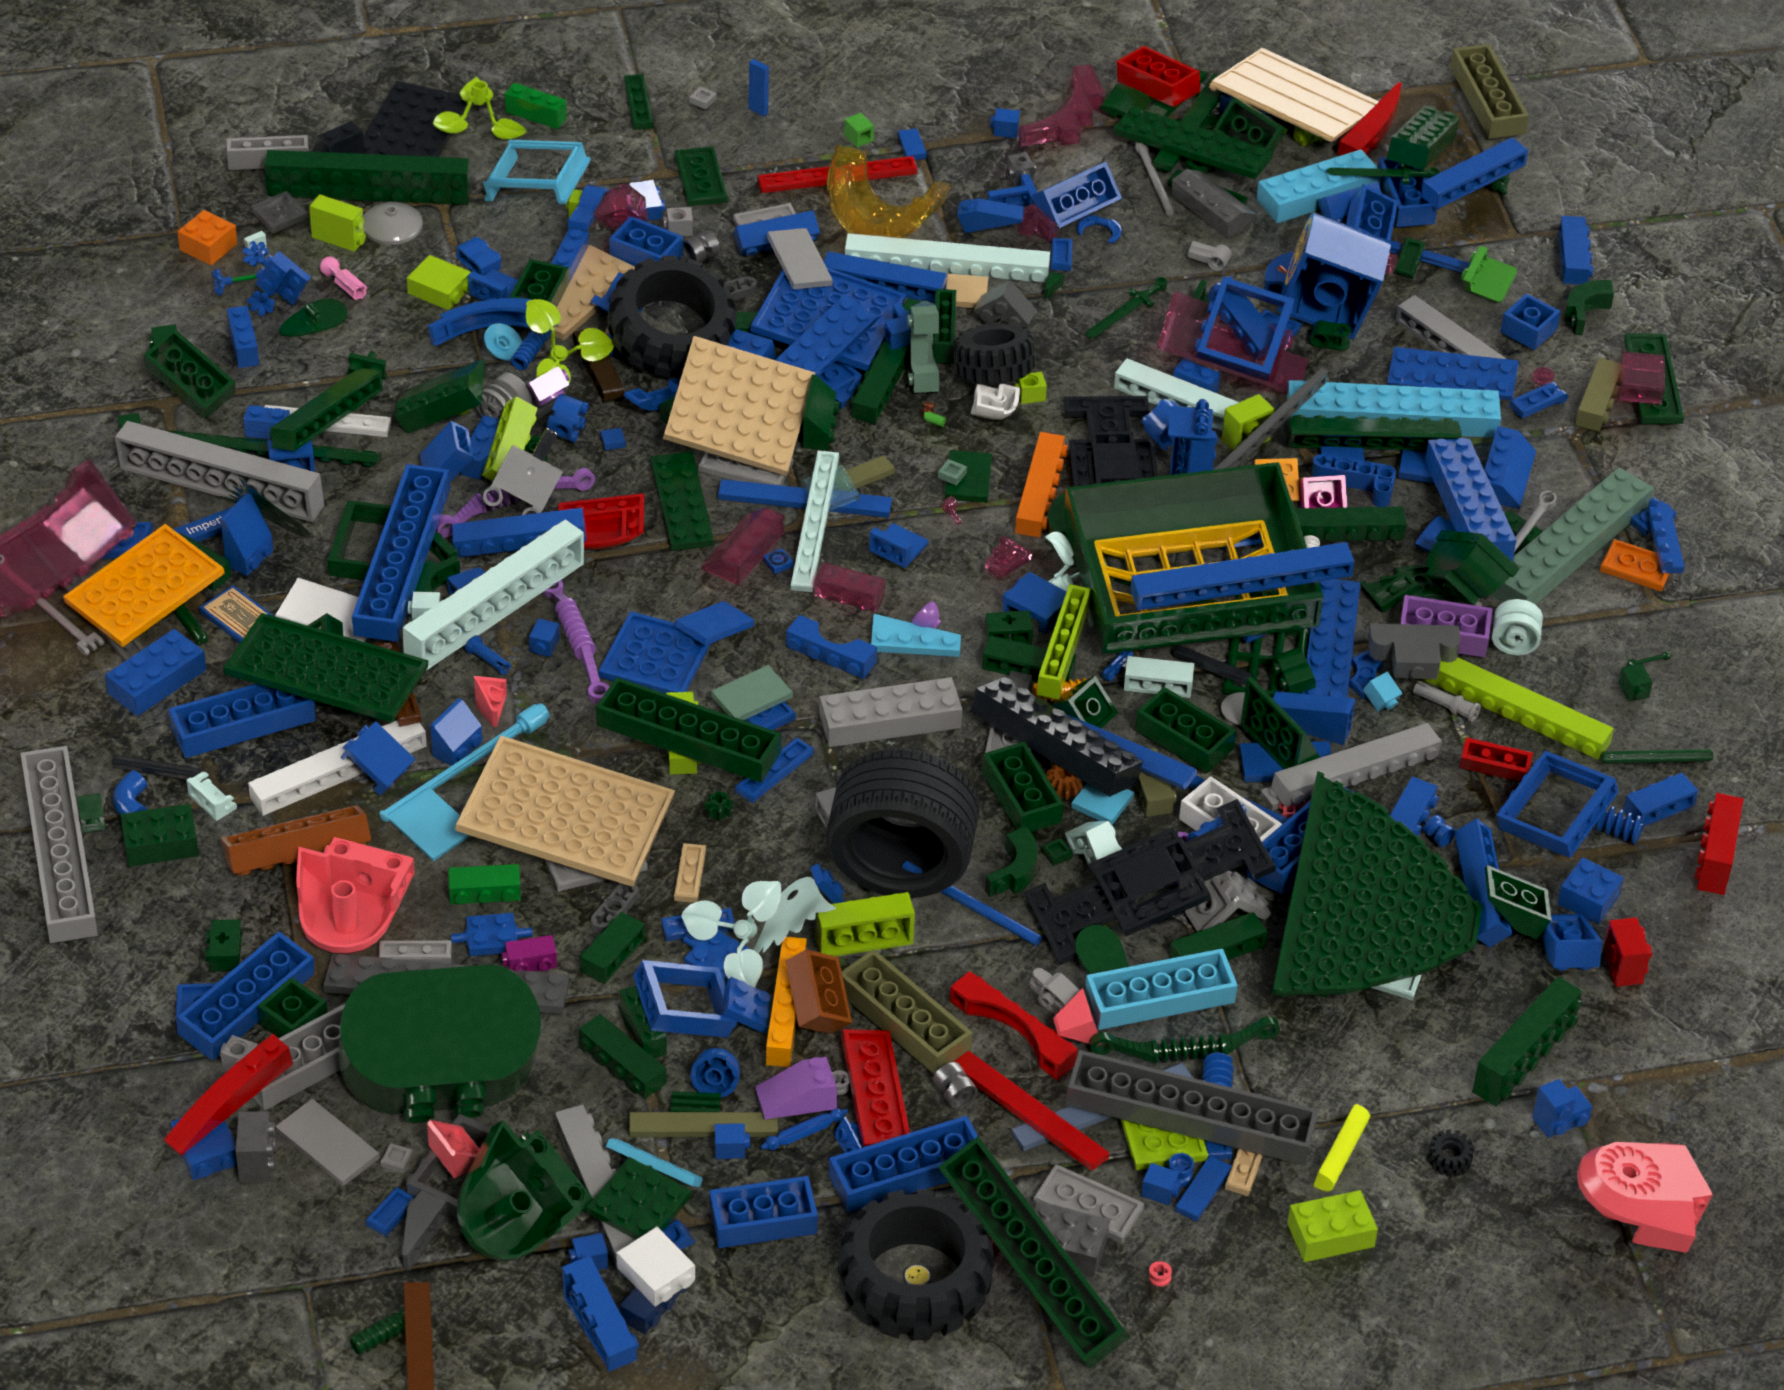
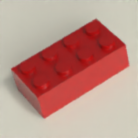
M1142 46L1116 61L1118 82L1137 89L1171 107L1177 106L1200 92V71L1146 46Z
M1716 793L1715 800L1709 802L1707 814L1711 816H1706L1703 830L1707 831V833L1702 834L1700 844L1704 850L1700 849L1697 863L1701 864V866L1696 867L1694 877L1695 880H1698L1697 890L1725 895L1733 865L1744 798Z

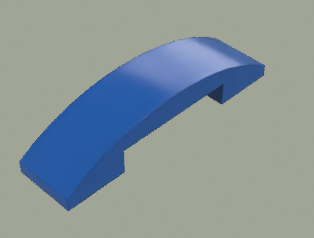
M681 377L669 380L668 387L647 393L638 388L626 391L624 396L642 409L660 410V403L677 393Z

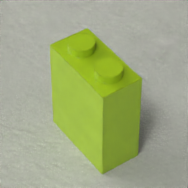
M320 194L309 206L312 238L354 252L360 245H363L366 234L364 233L365 219L363 218L362 208Z
M429 255L407 277V291L410 295L450 310L469 292L468 275L471 272Z

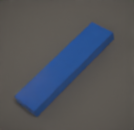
M798 737L782 749L781 754L762 783L745 778L736 786V792L751 803L755 802L814 754V748Z

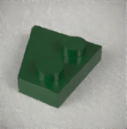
M1407 571L1396 573L1393 576L1379 577L1380 581L1367 583L1366 580L1360 582L1361 588L1383 613L1404 600L1405 595L1410 596L1420 590L1418 583Z

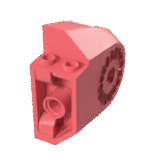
M337 837L333 838L330 846L327 845L325 847L324 853L298 847L296 878L299 919L307 939L320 949L335 954L352 955L369 949L387 931L415 874L414 858Z
M1610 1143L1590 1150L1581 1159L1577 1172L1578 1185L1585 1198L1605 1218L1639 1226L1632 1242L1650 1247L1687 1253L1696 1237L1695 1227L1713 1196L1687 1147L1680 1144Z

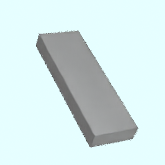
M451 940L380 941L379 958L451 964Z

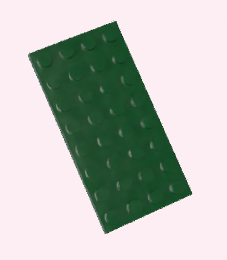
M261 613L224 666V674L393 723L427 670L428 660Z

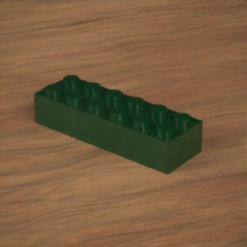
M1423 106L1391 137L1386 159L1425 170L1455 140L1460 117L1455 116L1453 112L1437 111L1433 106Z
M1558 976L1478 1061L1472 1092L1495 1107L1502 1100L1506 1101L1510 1097L1513 1088L1523 1083L1526 1074L1536 1069L1539 1060L1549 1055L1556 1042L1560 1043L1566 1031L1569 1028L1573 1029L1579 1019L1577 1012L1582 1005V1001H1580L1582 990Z

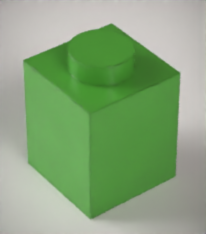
M859 113L844 120V135L856 147H859L874 140V125L862 113Z

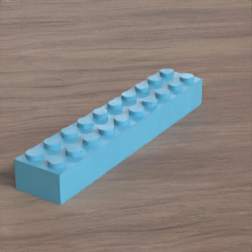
M1289 380L1286 401L1307 381ZM1326 382L1319 391L1292 415H1303L1307 418H1313L1317 415H1323L1326 418L1346 416L1351 419L1359 416H1365L1368 419L1388 417L1394 420L1407 417L1410 420L1430 418L1431 420L1438 421L1443 418H1450L1452 421L1459 422L1462 436L1494 438L1497 426H1500L1501 422L1499 391Z

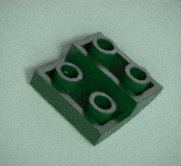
M1116 84L1099 108L1116 119L1118 115L1123 117L1132 106L1146 110L1153 98L1132 87Z

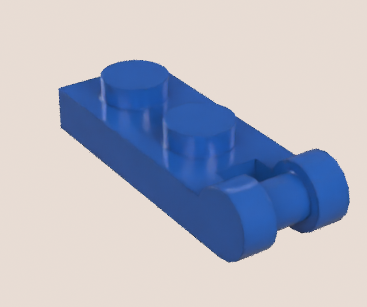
M1550 382L1514 398L1513 401H1510L1509 407L1523 419L1556 403L1563 404L1568 399V394L1564 390H1560L1555 382Z

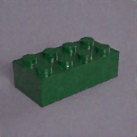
M175 328L171 329L143 355L144 366L205 420L236 392L235 381Z
M1163 687L1137 710L1136 731L1205 773L1211 771L1235 747L1236 729L1166 687Z
M1025 741L983 754L982 773L1016 830L1026 826L1030 832L1062 823L1064 804Z

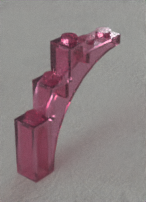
M1091 64L1073 67L1071 83L1074 93L1060 111L1044 120L1020 126L1019 143L1021 146L1059 141L1061 146L1080 143L1081 127L1092 126L1093 110L1101 109L1099 107L1105 98V92Z

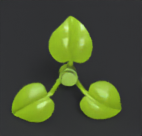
M477 77L468 82L460 92L461 99L468 102L464 114L460 117L459 114L454 112H443L437 115L433 121V125L444 132H462L468 127L465 119L472 102L476 105H483L486 102L492 124L494 125L491 131L495 136L501 139H514L527 133L523 126L513 120L505 118L499 119L498 122L495 120L490 104L493 92L488 88L486 82L480 81Z
M540 299L526 302L525 317L529 328L539 334H544L549 329L551 330L550 347L552 350L548 355V359H544L539 363L536 370V378L559 366L561 370L564 369L571 380L569 369L562 365L567 356L581 349V357L584 360L596 362L607 357L613 350L614 344L612 340L597 328L583 330L578 337L580 345L575 346L569 351L562 345H555V329L553 326L558 325L561 321V315L557 307L548 301Z

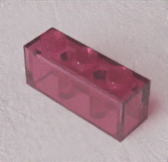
M823 563L815 578L814 595L877 612L885 596L886 579Z

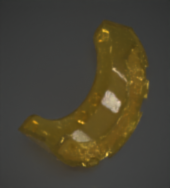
M836 145L827 180V190H830L831 209L849 234L906 238L917 230L942 206L952 187L949 183L935 181L922 197L914 196L911 204L905 206L890 205L881 200L871 188L867 176L866 154L859 149Z

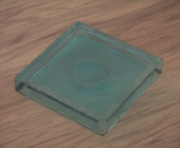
M842 465L837 466L829 511L860 499V494ZM813 476L803 479V486L808 494Z

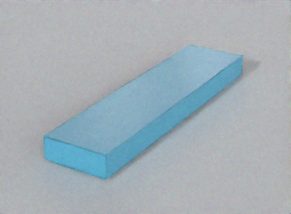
M614 1138L609 1139L606 1147L647 1166L651 1165L653 1169L686 1184L700 1187L702 1183V1177L626 1142Z

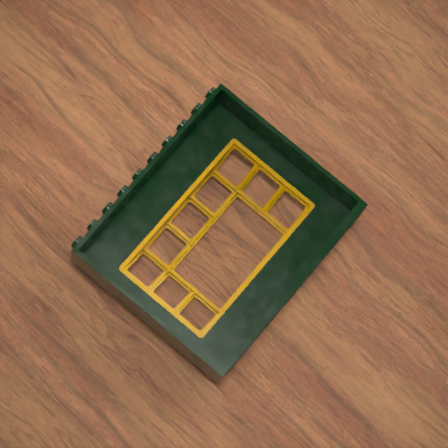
M1279 462L1066 488L1064 520L1083 587L1091 588L1089 608L1102 654L1319 627L1324 599L1319 582L1278 588L1280 595L1251 598L1249 593H1244L1241 600L1153 611L1143 609L1137 613L1120 614L1116 600L1135 605L1131 594L1114 591L1109 576L1131 582L1134 575L1206 564L1200 549L1227 546L1230 559L1235 560L1238 559L1234 544L1258 532L1261 534L1264 548L1242 558L1307 548ZM1193 550L1197 565L1170 568L1167 553ZM1102 553L1125 559L1128 571L1106 566ZM1159 555L1163 569L1136 572L1132 558Z

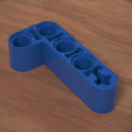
M1319 454L1314 457L1311 477L1345 475L1346 487L1373 491L1372 503L1376 507H1387L1390 505L1396 470L1392 466L1326 454Z

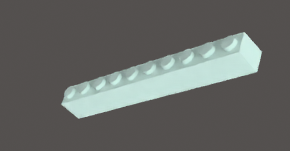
M847 234L845 255L947 274L986 276L988 278L1047 283L1050 261V252L859 234Z

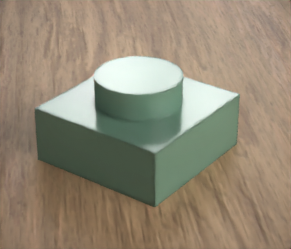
M948 459L938 471V478L957 485L967 473V466Z

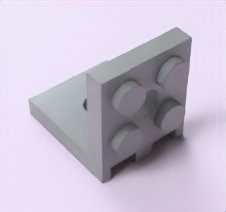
M1230 871L1204 881L1212 898V905L1209 910L1206 911V904L1209 902L1206 901L1185 911L1196 931L1205 930L1224 922L1238 908L1248 913L1254 912L1257 917L1266 920L1271 915L1267 908L1268 902L1257 892L1256 889L1258 887L1255 882L1250 878H1243L1237 872L1232 873Z

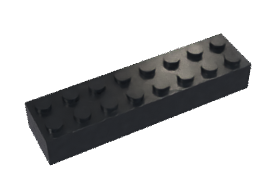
M1005 677L976 688L970 712L1019 742L1025 741L1029 748L1110 797L1137 785L1143 764L1141 759L1137 758L1132 752L1122 749L1117 743L1104 738L1099 732L1084 726L1081 721L1075 720L1066 715L1064 711L1051 706L1046 700L1036 697L1028 689L1018 686L1011 679Z

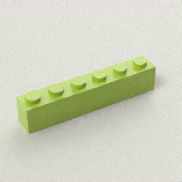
M1071 584L1068 586L1038 676L1037 695L1058 700L1060 698L1089 610L1091 588Z

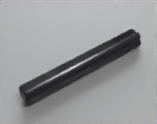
M1177 645L1173 650L1175 658L1188 663H1194L1198 667L1246 685L1247 678L1252 677L1250 672L1181 645Z
M115 754L112 759V767L135 770L137 772L187 780L190 777L193 778L202 773L200 768Z

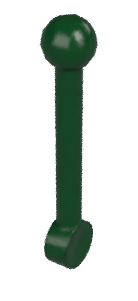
M1665 651L1662 655L1645 659L1628 660V666L1660 659L1668 660L1671 658V653Z

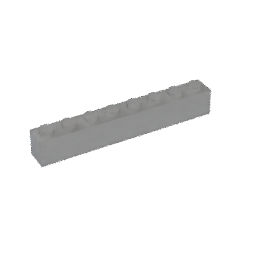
M1425 723L1275 772L1271 789L1285 807L1299 804L1302 801L1311 799L1317 771L1324 773V777L1333 782L1339 781L1343 784V787L1357 785L1362 781L1375 779L1378 776L1390 772L1393 773L1399 769L1414 766L1417 763L1438 757L1442 741L1430 725Z
M583 1105L555 1112V1128L575 1175L594 1198L616 1173L615 1168L611 1169L609 1165L610 1157L608 1151L603 1150L601 1147L602 1139L599 1131H594L593 1117L591 1113L586 1112ZM594 1217L619 1277H626L617 1268V1252L634 1242L635 1239Z

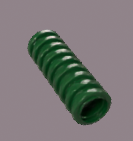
M399 1309L398 1313L393 1312L391 1317L386 1316L385 1320H378V1324H371V1328L365 1327L363 1332L361 1330L357 1331V1335H350L349 1340L354 1352L362 1356L364 1351H371V1347L375 1349L378 1347V1344L383 1345L385 1340L390 1341L392 1336L398 1337L399 1333H405L404 1309Z

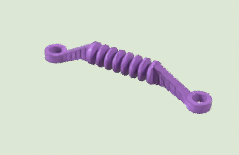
M581 468L572 477L560 476L554 489L577 488L582 491L587 490L593 486L595 476L588 468ZM587 476L585 481L580 482L583 477ZM501 489L503 494L502 501L506 506L510 505V498L513 503L518 502V497ZM491 490L492 495L488 491L486 496L489 501L495 502L499 499L497 491ZM477 493L454 517L451 515L441 516L436 532L442 534L444 538L453 535L452 524L464 523L472 516L480 513L486 514V506L490 511H494L495 506L487 505L482 495ZM502 501L496 506L498 509L502 508ZM450 523L447 528L442 529L445 524Z
M560 580L552 585L557 588H548L542 594L547 598H551L556 603L555 612L563 626L575 657L581 659L585 666L590 683L588 699L592 703L598 704L609 686L606 683L600 682L593 657L596 652L595 644L579 613L576 602L563 594V582ZM599 691H600V692H603L604 694H602V695H597V694H595V692H599Z

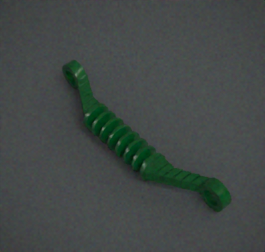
M1263 1017L1235 1034L1219 1033L1217 1041H1215L1212 1034H1209L1208 1042H1205L1204 1036L1200 1035L1198 1043H1196L1194 1036H1190L1189 1044L1186 1043L1184 1037H1180L1178 1045L1175 1038H1171L1170 1045H1167L1165 1039H1161V1044L1158 1046L1155 1039L1150 1042L1138 1043L1112 1036L1107 1032H1099L1090 1038L1089 1043L1091 1051L1095 1054L1105 1055L1112 1050H1116L1157 1064L1159 1056L1162 1057L1164 1063H1167L1169 1055H1171L1173 1062L1177 1061L1178 1054L1181 1055L1183 1061H1186L1188 1053H1190L1192 1060H1196L1197 1052H1199L1201 1059L1206 1058L1207 1051L1209 1054L1218 1051L1228 1055L1256 1036L1263 1040L1276 1037L1280 1032V1027L1276 1018Z

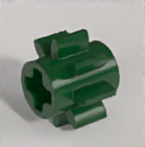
M717 791L707 796L705 811H709L710 818L722 820L726 816H731L733 800H729L728 793L725 794L724 792Z

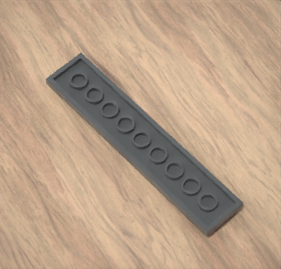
M332 953L323 985L324 993L350 995L361 982L381 973L464 967L467 965ZM511 970L527 983L536 998L540 1012L563 1014L570 975L522 970L515 972V970Z

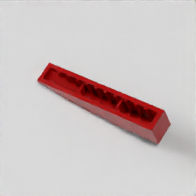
M1398 82L1340 140L1338 156L1362 150L1369 157V154L1378 148L1396 115L1402 83Z
M274 1034L270 1035L231 1067L196 1101L164 1139L165 1143L180 1156L186 1153L293 1065L289 1047Z

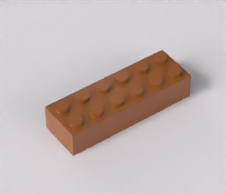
M358 805L221 837L226 865L233 874L237 873V875L249 874L252 869L256 868L261 870L271 869L274 867V864L281 862L283 864L295 863L298 859V847L322 853L327 845L330 846L334 837L366 845L365 842L372 840L366 813Z

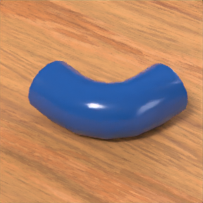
M135 770L129 772L115 787L112 801L115 811L120 817V814L147 810L144 805L136 800V797L147 788V782Z

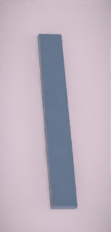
M1183 1063L1163 1070L1193 1078ZM1071 1106L1054 1112L1078 1130L1111 1118V1116ZM1027 1123L1012 1129V1136L1023 1152L1050 1142L1049 1139Z

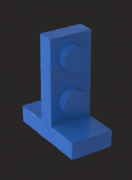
M1029 174L1021 175V184L1018 187L993 190L987 193V200L1028 206L1032 216L1040 215L1032 197L1033 194L1037 193V190Z

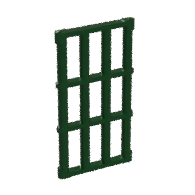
M1271 590L1249 593L1250 597L1280 595L1279 591ZM1242 594L1235 595L1236 600L1243 599ZM1308 628L1274 632L1273 634H1276L1274 656L1260 655L1263 636L1253 640L1252 653L1238 652L1240 637L1231 638L1230 650L1227 652L1228 664L1236 667L1237 661L1250 662L1249 672L1252 673V678L1256 683L1259 663L1272 665L1270 688L1264 691L1273 699L1275 692H1278L1280 675L1277 676L1273 668V663L1276 662L1275 655L1283 653L1285 635L1298 637L1297 648L1301 647L1305 655L1307 637L1310 635ZM1226 678L1223 683L1222 693L1231 695L1245 692L1246 687L1234 686V680Z

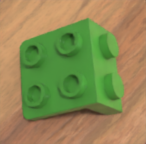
M1479 246L1477 252L1474 251L1470 258L1471 264L1469 268H1465L1462 273L1461 280H1463L1464 290L1496 303H1501L1517 274V269L1489 258L1488 249Z

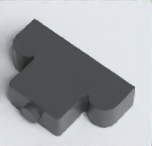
M1370 623L1368 634L1369 654L1373 659L1380 661L1391 657L1393 676L1395 678L1437 679L1441 661L1453 662L1458 657L1461 640L1459 626Z

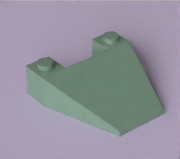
M922 301L912 306L911 315H907L908 328L911 327V373H908V385L912 386L914 393L939 391V371L933 357V334L939 333V313L936 305L928 301Z

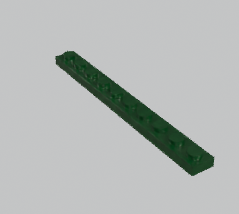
M175 430L168 431L221 447L235 448L236 451L247 453L248 450H256V454L269 455L267 440ZM312 445L313 455L320 457V461H332L334 458L341 459V463L346 464L362 461V465L375 466V463L381 461L382 452Z

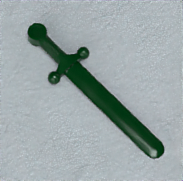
M1401 163L1403 169L1332 167L1327 172L1330 175L1403 177L1402 183L1407 185L1410 182V177L1431 178L1439 174L1440 170L1437 167H1430L1428 170L1410 169L1409 165Z
M1164 277L1156 278L1155 284L1145 291H1136V289L1131 288L1129 295L1134 296V298L1087 330L1086 336L1089 338L1098 336L1142 303L1147 304L1150 308L1153 307L1155 302L1149 299V297L1157 291L1166 290L1167 279Z

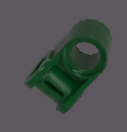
M1319 320L1314 323L1310 342L1318 348H1329L1338 351L1347 350L1350 347L1348 337L1351 333V327L1345 323Z

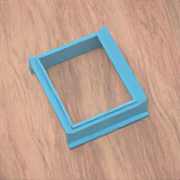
M509 140V145L488 180L483 181L486 191L484 199L485 201H493L501 187L554 189L558 204H566L591 159L586 157L582 142ZM515 148L573 150L556 180L506 178L518 159Z

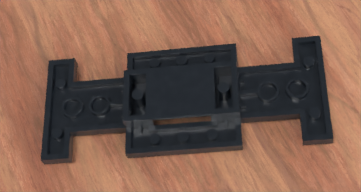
M1148 396L1064 397L1065 417H1086L1089 439L1069 440L1068 447L1073 487L1158 477L1154 440L1134 439L1129 417L1146 416L1149 414ZM1092 457L1094 458V466H1095L1096 480H1095V477H1094V469H1093V460H1092Z
M1238 799L1216 808L1224 824L1223 826L1187 842H1184L1178 836L1175 828L1172 827L1088 864L1096 881L1054 899L1046 883L1025 891V897L1059 964L1062 965L1078 958L1075 952L1074 938L1088 926H1104L1117 920L1126 937L1211 900V894L1204 881L1246 864L1254 880L1275 872V864ZM1176 881L1179 884V887L1136 905L1135 899Z

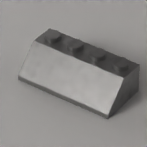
M1186 169L1172 179V196L1228 239L1257 217L1255 212L1201 171Z

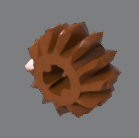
M1052 765V768L1047 770L1046 776L1060 798H1065L1066 801L1069 797L1076 798L1077 794L1083 789V780L1062 767Z

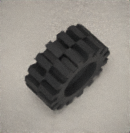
M1450 1129L1446 1131V1134L1442 1130L1438 1135L1435 1134L1433 1136L1428 1151V1162L1430 1165L1433 1164L1432 1168L1434 1170L1439 1168V1174L1443 1175L1444 1172H1447V1176L1451 1177V1174L1454 1173L1456 1177L1460 1175V1171L1464 1174L1467 1169H1470L1474 1155V1145H1472L1470 1138L1466 1140V1134L1463 1133L1460 1136V1131L1457 1130L1453 1134ZM1446 1149L1454 1150L1460 1156H1447L1442 1151Z

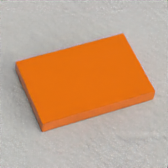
M1616 539L1613 540L1600 566V572L1661 592L1670 573L1661 572L1656 552Z

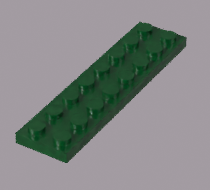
M1133 106L1114 127L1115 135L1252 179H1256L1273 158V151L1263 147H1258Z

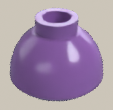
M930 601L914 616L912 623L919 627L936 629L941 621L939 620V609L935 602Z

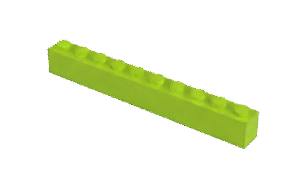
M1458 657L1453 662L1441 661L1437 679H1422L1455 695H1461L1468 701L1479 703L1490 711L1598 760L1601 758L1602 752L1606 751L1611 744L1613 727Z

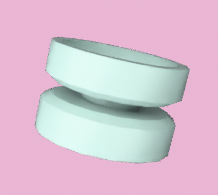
M1513 599L1501 603L1496 608L1492 631L1494 645L1500 651L1511 655H1525L1535 651L1540 645L1543 622L1541 610L1527 600Z

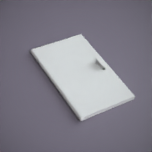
M301 578L296 579V582L276 613V617L307 626L328 613L343 623V636L363 642L367 639L366 637L354 636L352 615L359 597Z

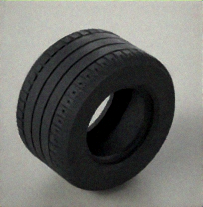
M888 748L865 754L851 762L838 779L826 829L828 852L834 863L847 877L873 892L883 895L909 892L910 898L938 893L955 884L963 876L970 863L980 811L976 790L968 778L954 765L928 752L908 748ZM892 818L905 819L915 823L902 822ZM908 860L920 867L922 873L910 872L903 869L902 865Z

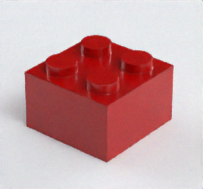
M1637 917L1609 921L1603 954L1616 987L1643 984L1645 974L1649 970L1648 962L1649 958H1652V948L1646 942L1644 927L1640 926Z

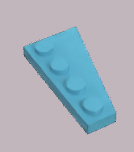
M877 614L873 616L871 644L877 647V652L960 657L961 635L931 627H919L910 622Z

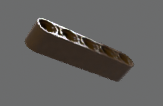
M585 329L573 331L575 346L580 345L578 337ZM578 349L579 356L601 401L606 403L624 399L622 382L609 356L600 361L589 362L581 357V349Z

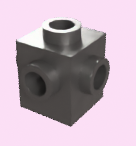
M1027 152L1009 155L1006 173L1014 185H1020L1021 175L1029 174L1032 182H1034V174L1037 172L1036 164L1031 161Z

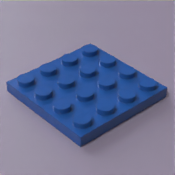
M630 611L598 670V676L611 681L618 677L665 694L669 692H687L711 644L705 646L676 628L673 622Z

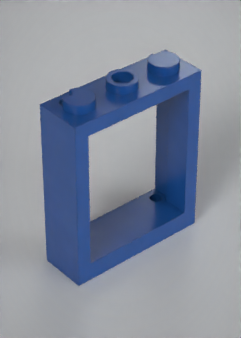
M642 960L633 975L651 1031L728 1038L733 1028L737 1025L738 1021L723 1015L726 987L719 968ZM658 982L707 987L715 1014L667 1010Z

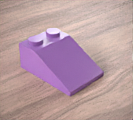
M814 1057L802 1060L755 1086L764 1119L837 1108V1087L827 1057Z

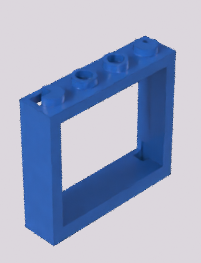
M1223 276L1222 282H1217L1214 294L1217 295L1215 302L1210 301L1207 313H1210L1209 319H1204L1201 327V332H1204L1202 339L1198 338L1194 350H1197L1196 358L1268 381L1295 299ZM1226 289L1283 307L1263 366L1206 348Z
M1544 751L1540 758L1535 760L1528 774L1523 776L1516 790L1511 792L1504 806L1499 808L1500 811L1496 815L1499 829L1571 858L1619 793L1616 778ZM1550 772L1597 790L1562 838L1515 819Z

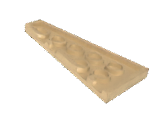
M589 245L557 306L561 315V321L554 327L555 336L562 340L569 337L573 331L578 329L600 309L591 302L594 295L602 298L603 295H606L618 272L625 274L629 269L634 270L635 267Z

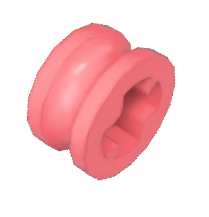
M1162 1261L1152 1263L1149 1268V1281L1159 1287L1168 1285L1171 1281L1172 1273L1170 1265ZM1157 1271H1161L1163 1276H1159Z

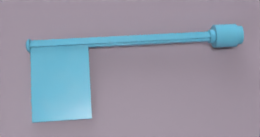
M541 703L533 704L518 714L513 726L386 810H381L379 813L381 820L384 822L390 821L432 861L453 849L471 835L455 831L460 815L433 790L492 752L500 736L512 739L519 733L529 735L546 724L550 718L547 708Z

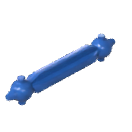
M835 1108L830 1111V1114L822 1113L780 1131L777 1136L767 1137L760 1147L761 1149L771 1151L776 1150L779 1145L790 1144L825 1129L832 1122H841L848 1113V1110Z

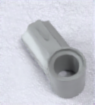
M1196 241L1191 243L1188 252L1189 258L1208 263L1209 267L1215 271H1222L1232 255L1230 248L1225 245L1212 247Z

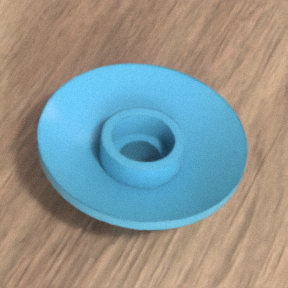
M493 324L484 333V342L487 349L501 360L511 361L512 356L522 343L519 334L505 324Z

